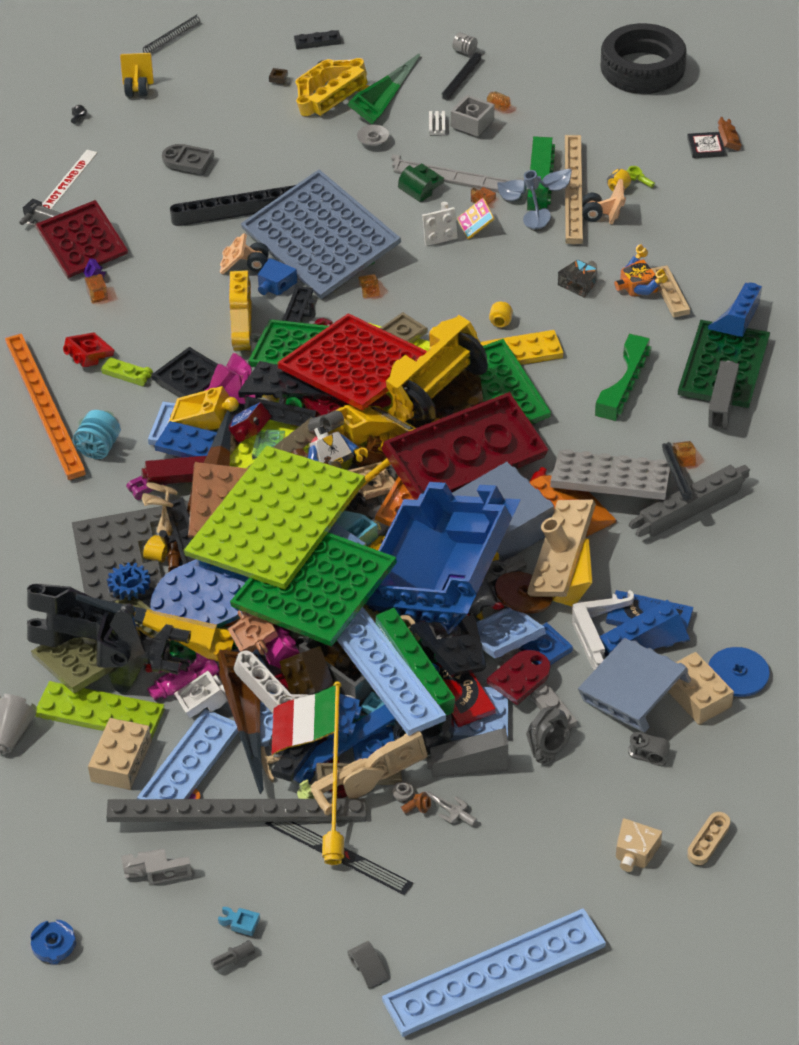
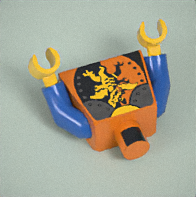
M640 244L636 247L638 254L633 256L629 263L622 268L620 280L614 282L617 291L626 289L630 296L650 295L651 293L658 292L659 283L668 281V277L663 269L658 270L655 274L644 259L640 260V258L648 255V250Z

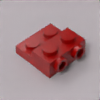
M95 332L66 337L63 346L64 353L70 355L76 364H80L83 367L98 365L99 358L103 359L113 356L115 351Z

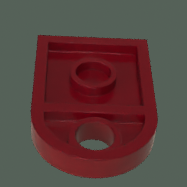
M521 651L487 678V684L518 705L548 679L550 675V662L544 654L538 651ZM533 661H540L541 664L535 665V664H532L531 662H533Z

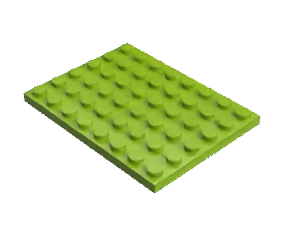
M266 445L184 549L185 556L286 589L366 482L365 476Z

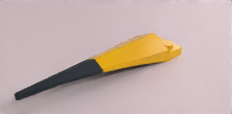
M76 594L77 600L115 614L124 605ZM135 607L136 614L133 617L135 622L157 632H160L166 624L173 625L174 628L190 630L191 639L188 644L180 641L177 642L207 659L218 661L217 654L219 650L231 651L234 640L230 632L225 629L216 628V624Z

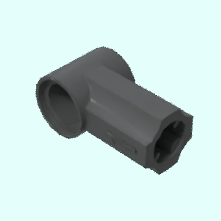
M335 410L328 414L311 418L308 429L316 434L314 429L325 425L327 432H330L344 424V416L340 411Z

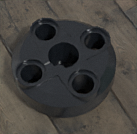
M451 714L446 715V721L420 731L427 755H430L431 747L449 743L453 737L454 721ZM397 720L393 724V733L396 740L406 734Z

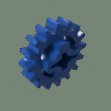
M127 562L126 566L119 564V569L113 568V573H109V579H107L109 592H113L114 597L120 595V600H123L124 597L131 600L132 596L139 598L138 594L144 595L145 589L148 590L151 583L149 572L144 570L143 565L138 567L137 563H134L133 566H130L129 562Z

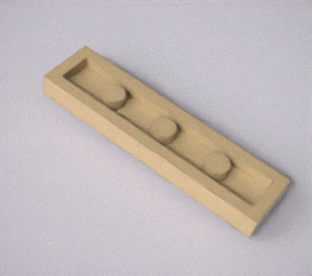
M668 266L651 268L655 274L658 270L663 269L668 277L667 282L659 283L658 289L672 317L689 315L690 308Z

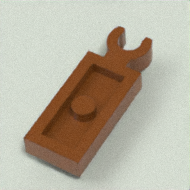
M720 117L718 129L724 147L739 151L742 145L735 126L731 124L730 119L725 121L723 117Z

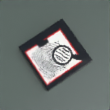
M720 132L687 134L692 158L725 155Z

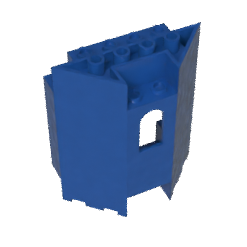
M429 482L424 494H420L418 500L404 499L378 550L396 557L397 564L368 599L366 605L380 613L395 608L399 616H410L416 623L420 621L441 623L449 635L468 614L521 499L503 498L496 485H479L477 492L480 497L455 496L446 483ZM450 576H460L465 578H452Z

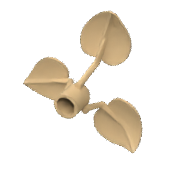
M147 483L146 485L150 489L164 492L166 495L164 500L157 496L143 493L142 501L144 506L162 505V515L157 532L165 530L168 536H171L173 529L166 506L173 507V504L169 502V493L177 495L178 492L169 486Z

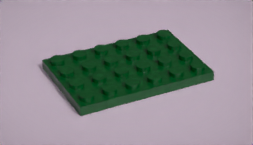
M700 319L677 395L711 401L720 362L733 361L739 364V373L732 405L750 408L769 342L770 332L747 328L743 337L710 330L708 326L713 322Z

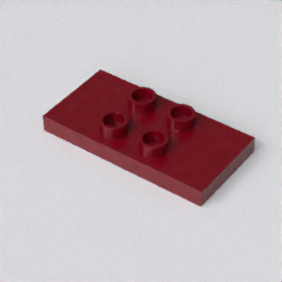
M510 392L384 441L382 446L383 453L414 500H418L420 494H424L429 482L446 483L453 493L505 462L518 469L545 458L549 450Z

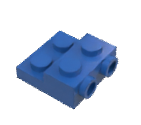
M343 694L339 695L338 740L346 742L348 735H353L356 726L353 721L355 718L359 719L362 707L359 706L360 700ZM334 733L328 735L327 737L334 739Z

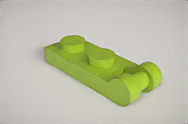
M111 357L101 368L102 374L139 386H144L147 378H150L153 374V370L149 367L142 368Z

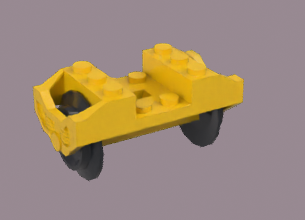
M458 315L455 318L440 322L429 332L430 349L426 354L420 356L417 362L404 355L394 363L390 378L386 380V387L393 397V405L388 410V413L402 421L412 418L416 421L431 423L436 420L437 416L436 407L431 399L463 369L476 375H482L487 372L489 365L486 351L469 320Z

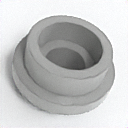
M398 782L393 786L392 794L397 801L406 802L413 796V787L408 782Z

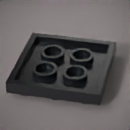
M188 347L154 372L152 380L179 397L192 395L209 388L218 363Z

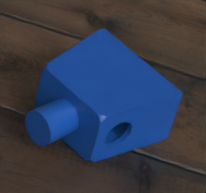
M269 258L258 273V292L261 295H266L268 292L275 295L282 294L298 282L297 269Z

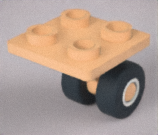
M618 180L609 199L602 201L601 196L594 192L584 195L582 198L583 217L593 222L599 220L603 214L609 215V224H613L615 219H618L620 208L624 206L626 201L623 180Z
M243 233L240 237L235 238L233 244L223 250L220 273H226L240 259H247L248 268L254 272H260L268 261L269 248L260 242L253 243L249 247L246 245L247 235Z

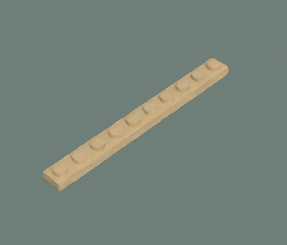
M565 135V169H571L572 171L570 183L565 188V244H582L581 135Z

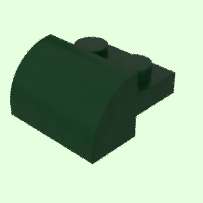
M422 163L414 168L409 165L399 177L398 188L417 201L422 202L432 196L433 189L444 183V177Z

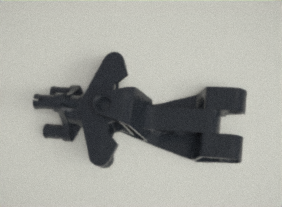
M35 583L27 587V607L34 611L46 613V619L33 618L29 621L27 620V640L31 643L49 647H58L66 641L78 637L97 640L96 665L100 668L118 667L108 674L117 692L126 693L130 690L144 663L150 664L152 671L156 673L166 672L179 676L180 671H188L187 667L190 665V659L174 657L170 653V641L175 640L188 644L191 639L190 630L174 628L173 625L166 624L156 636H151L135 623L133 617L136 614V609L131 604H124L115 614L77 600L76 594L89 595L71 586Z

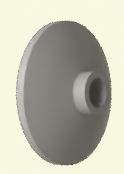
M367 125L357 132V138L362 144L376 146L388 140L389 131L380 125Z

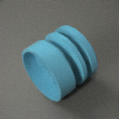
M91 410L85 415L72 440L74 446L83 455L93 459H103L108 455L113 443H115L120 435L121 427L116 418L102 410Z

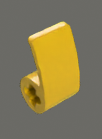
M154 535L148 540L144 547L143 558L152 561L158 560V562L164 563L168 549L167 545L163 544L159 535Z

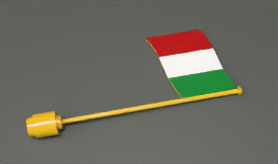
M338 681L332 687L319 693L289 700L273 708L272 756L287 748L311 743L334 733L332 831L327 832L323 836L322 858L324 863L328 865H339L344 858V836L336 831L339 692L342 686Z

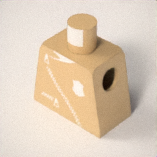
M623 818L616 847V858L622 861L620 868L626 872H631L634 865L645 868L661 846L663 831Z

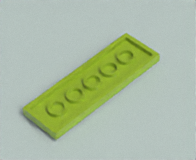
M49 681L37 705L35 717L104 731L109 718L148 725L152 740L165 707L164 704L86 688L73 693L64 684Z

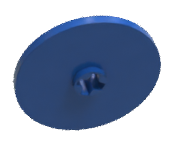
M729 647L722 649L712 656L708 664L734 691L733 696L736 697L751 696L760 692L769 680L770 671L765 659L757 652L747 648Z

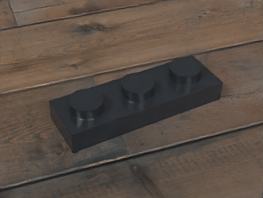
M330 30L327 32L295 35L294 43L296 49L341 44L339 30Z

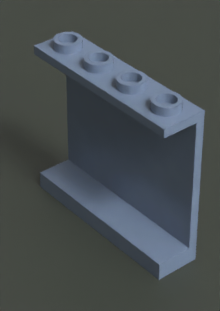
M624 638L581 684L578 690L584 702L645 733L649 728L645 716L679 679L690 683L691 678L688 674V668L684 664L676 663L665 655L657 654L651 648L647 649L636 641Z

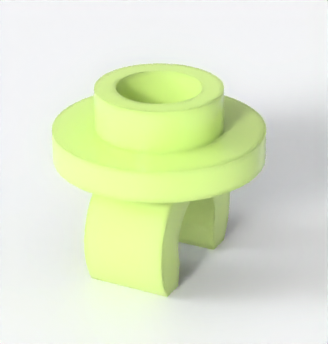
M308 780L300 783V788L297 792L298 799H315Z

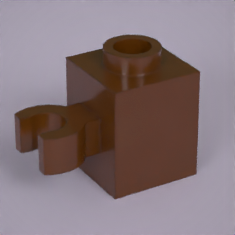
M369 435L367 447L357 445L359 448L367 449L368 457L366 458L364 455H361L363 459L359 462L356 459V455H354L352 463L358 467L383 462L385 454L377 450L381 446L382 440L377 439L376 436Z

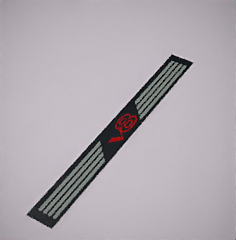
M293 821L265 822V825L322 853L323 836ZM344 848L342 864L402 895H405L412 886L413 882Z

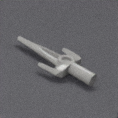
M424 791L433 801L450 813V817L440 813L439 816L450 823H455L460 818L471 826L476 825L477 819L466 813L468 803L458 797H454L461 805H453L428 791Z

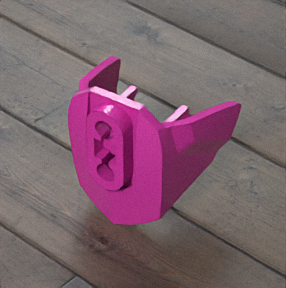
M233 353L226 367L222 364L217 365L210 386L206 390L223 386L230 397L236 398L239 404H245L246 396L255 398V395H245V398H239L238 391L252 373V367L237 353Z

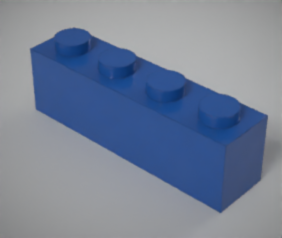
M745 282L736 300L725 313L708 326V329L743 337L760 304L762 286L752 282Z
M668 599L600 636L605 648V657L624 638L636 641L641 646L653 650L663 646L667 648L681 641L683 643L690 641L679 613Z

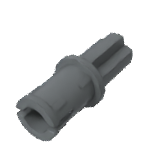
M250 940L237 947H229L228 952L211 959V965L215 971L232 963L236 965L243 958L255 954V948Z

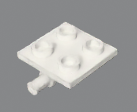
M447 202L441 203L440 211L422 215L426 246L458 238L455 208H448Z

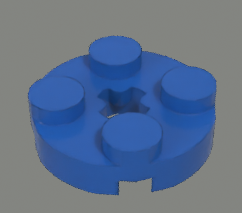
M63 920L40 923L32 931L30 937V944L35 957L51 965L58 964L61 960L68 957L76 946L73 928ZM50 938H51L52 940H54L55 938H58L56 943H54V944H49V941H48V940H49Z

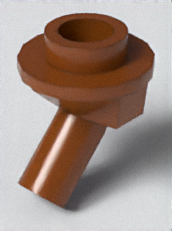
M426 792L415 794L411 801L401 806L404 814L416 807L421 813H426L431 807V798Z

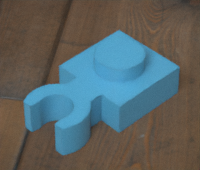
M229 907L222 908L223 914L228 916L225 918L218 917L220 925L228 926L231 924V931L253 936L260 920V913L239 908L237 913H235Z

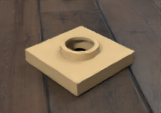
M381 462L348 471L365 476ZM385 469L371 480L376 482L375 484L373 483V486L367 483L359 492L365 499L385 495L390 492L395 481L387 469Z

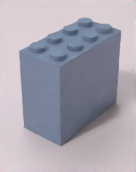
M508 462L452 493L455 496L480 497L477 492L479 485H496L503 498L521 499L498 547L497 552L500 561L518 554L545 538L541 525L546 519L553 516L555 509L553 503L547 500L540 490L535 489L529 480L523 478L518 470Z

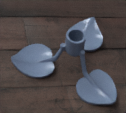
M571 169L556 171L546 175L542 181L541 177L537 176L536 171L529 170L524 173L523 181L498 182V191L503 199L516 201L521 198L522 194H525L526 188L532 190L536 211L527 212L523 217V222L528 228L540 229L550 222L551 214L548 209L539 210L535 194L539 182L545 188L549 187L551 191H560L569 185L572 171Z

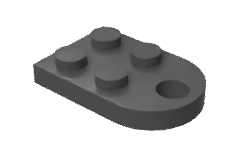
M185 144L170 145L162 152V161L165 166L195 174H203L214 157V150Z

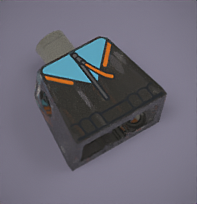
M576 260L558 272V286L583 298L588 295L597 281V264L594 261L585 263Z

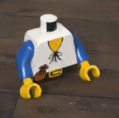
M325 425L314 429L318 440L310 443L309 459L329 465V461L343 463L354 458V455H356V459L359 462L363 459L361 455H364L366 458L368 457L367 449L359 448L338 431L328 435Z

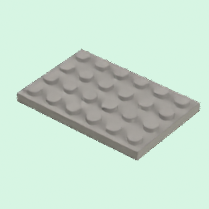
M565 449L559 450L550 487L665 500L670 467L668 462L662 459L654 461L644 457L635 459L625 455L617 457L606 453L598 455L588 451L580 453Z

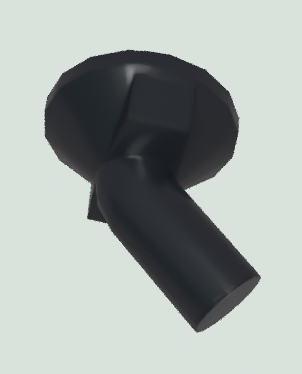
M82 105L72 107V115L74 117L71 119V122L76 124L82 116H86L87 109Z

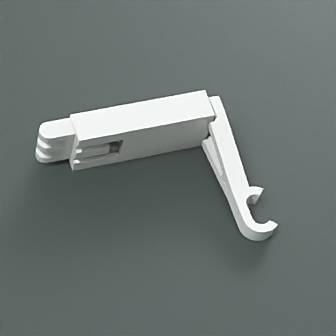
M631 590L628 591V598L618 599L617 595L613 594L611 599L573 604L572 624L593 670L603 662L605 648L591 618L633 604L634 594Z

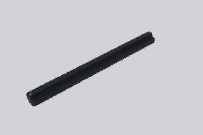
M670 442L663 443V453L683 500H692V490Z

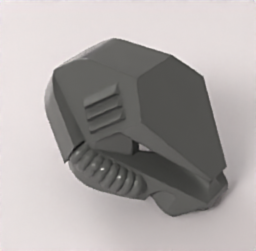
M544 707L533 722L530 723L526 732L533 757L536 758L538 763L552 762L554 754H557L569 740L570 731L567 729V717L561 709Z

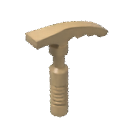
M261 746L263 769L267 777L274 782V777L271 774V770H269L268 764L278 762L281 756H267L264 746Z

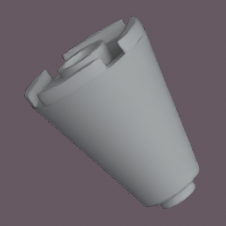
M4 694L3 698L0 696V754L4 755L12 751L36 715L37 707L33 703L31 706L26 704L27 699L12 694Z

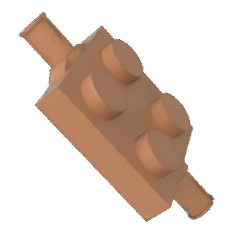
M239 610L238 615L241 619L228 628L240 652L250 651L252 653L258 649L259 653L264 655L263 650L265 653L268 652L265 644L279 635L271 622L251 614L248 615L243 611L241 613Z

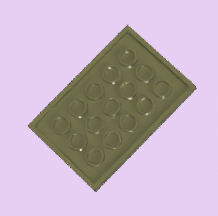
M134 596L131 597V600L124 597L123 600L118 599L115 601L116 603L131 604L134 607L152 610ZM135 622L151 636H156L159 633ZM78 637L70 639L58 647L40 645L31 650L33 658L73 693L82 690L84 687L118 668H100L96 665L97 640Z

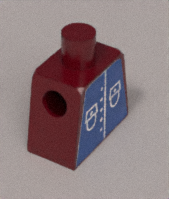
M260 402L234 415L229 425V430L238 442H242L258 434L271 418V415Z

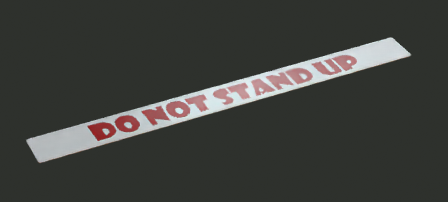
M86 150L42 203V206L52 209L97 152ZM27 222V224L34 225V226H36V223H39V222H35V223L33 224V223H31V222Z

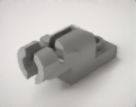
M165 849L138 852L137 858H134L132 854L121 856L125 879L147 875L149 885L192 876L189 857L167 861Z

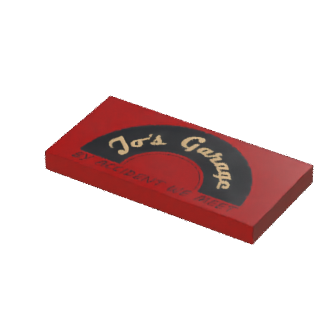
M439 662L434 663L440 667L439 675L455 697L454 712L451 715L458 727L496 713V708L473 673L451 677Z

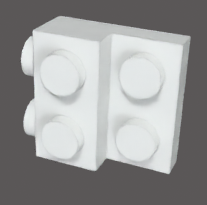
M209 671L174 693L189 718L199 714L206 707L212 712L222 707L228 701L223 684L217 675L212 677Z

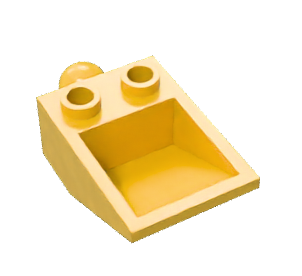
M223 386L211 388L203 392L177 398L169 421L209 431L218 429L226 412L237 410L239 402L236 398L230 397Z
M346 405L337 409L344 416V424L328 432V435L338 431L354 444L360 445L367 441L369 435L377 437L399 425L368 407L362 411L352 405Z

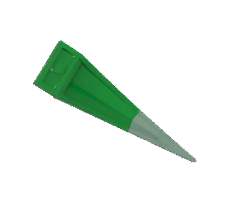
M420 53L381 80L358 92L349 101L348 106L370 124H373L382 115L416 63Z

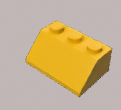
M585 538L567 596L553 597L555 602L573 607V604L578 603L592 584L589 539Z

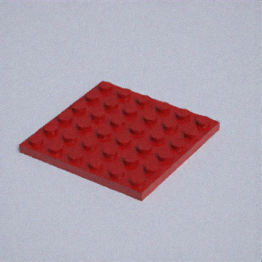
M348 313L278 362V368L363 411L389 391L386 387V380L390 378L392 367L397 360L406 355L417 362L418 358L428 351Z

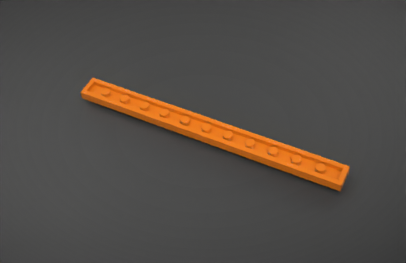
M22 333L5 338L9 352L67 479L71 480L86 475L83 464Z

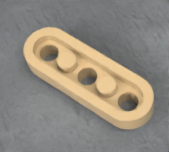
M715 812L709 816L688 847L687 857L691 863L703 865L708 862L730 828V818L727 814Z

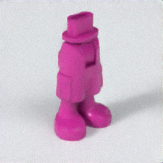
M196 652V660L187 667V672L180 671L179 676L166 673L158 681L155 680L154 685L148 687L147 690L154 700L160 697L167 698L168 696L175 695V692L207 671L210 672L212 677L215 675L218 677L219 668L214 660L207 659Z

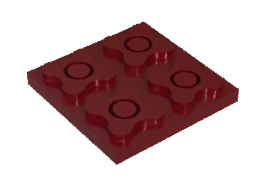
M96 200L36 223L37 231L67 279L83 273L89 259H96L97 263L102 265L128 254V249Z

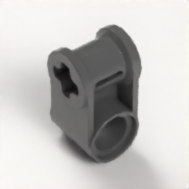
M634 732L630 736L631 745L628 747V754L633 759L660 766L666 761L670 743L661 737Z

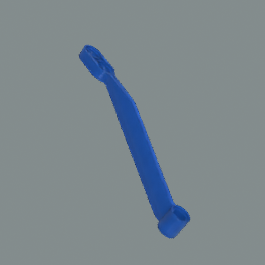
M432 663L437 672L439 673L440 667ZM386 705L381 706L355 722L356 726L353 735H348L346 742L338 740V756L396 720ZM329 738L316 746L293 779L294 781L302 783L308 780L309 784L316 770V763H327L334 759L333 738Z

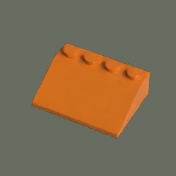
M552 475L540 476L530 481V484L535 489L540 490L542 495L553 503L554 508L558 500H594L596 506L586 537L616 523V519L588 491L550 487Z

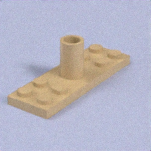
M558 500L553 516L542 523L541 529L545 535V540L527 591L529 596H567L596 506L594 500Z

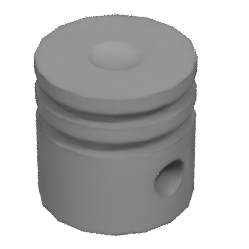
M459 32L454 37L452 47L458 52L471 56L477 49L478 40L475 37Z

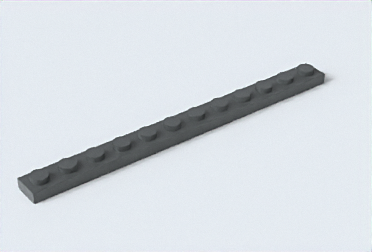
M365 798L337 799L336 821H366ZM108 799L106 819L107 822L332 821V813L325 815L316 799ZM327 799V801L330 804H332V799Z

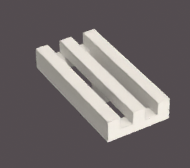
M429 111V135H445V111H442V114H439V111H435V114ZM432 118H436V131H432ZM439 118H442V131H439Z

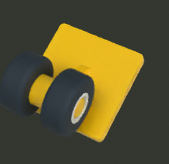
M151 53L121 54V72L125 96L131 97L134 95V92H139L140 96H147L148 84L154 83Z

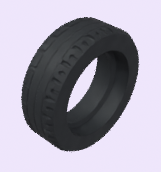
M649 23L629 24L615 29L604 39L601 46L600 68L606 80L616 88L639 94L657 93L673 87L681 80L685 73L687 49L682 38L669 28ZM632 53H651L665 60L651 64H639L627 61L622 57Z

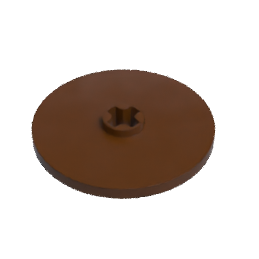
M505 573L495 583L494 590L497 598L504 605L518 612L540 613L547 610L553 601V597L529 596L527 591L533 576L529 573Z

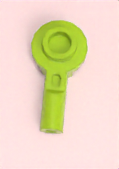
M630 166L626 170L630 174L632 181L639 180L650 188L654 187L655 182L645 177L638 166Z

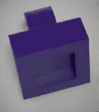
M89 259L83 272L91 283H95L97 278L103 279L106 272L102 271L103 267L99 266L96 259Z

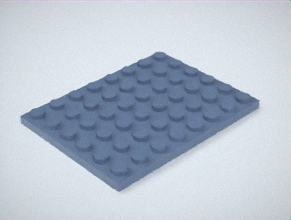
M320 169L241 223L242 229L257 242L265 244L269 248V253L279 262L297 269V278L307 287L313 288V292L321 299L401 243V238Z

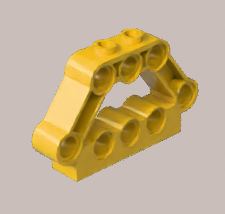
M361 58L353 60L327 59L298 77L295 81L298 89L296 102L302 116H310L316 113L321 116L366 85L368 81L364 60Z
M248 270L230 271L229 304L232 347L234 351L251 350V280Z

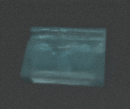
M268 429L260 431L256 436L252 460L259 456L266 445L274 447L285 438V431Z

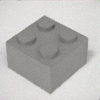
M466 95L451 110V127L478 137L494 121L495 104Z

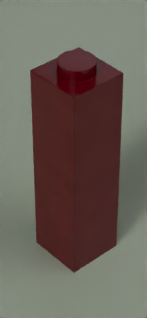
M206 456L145 461L144 468H141L142 479L146 480V484L156 483L160 485L193 482L194 463H204Z

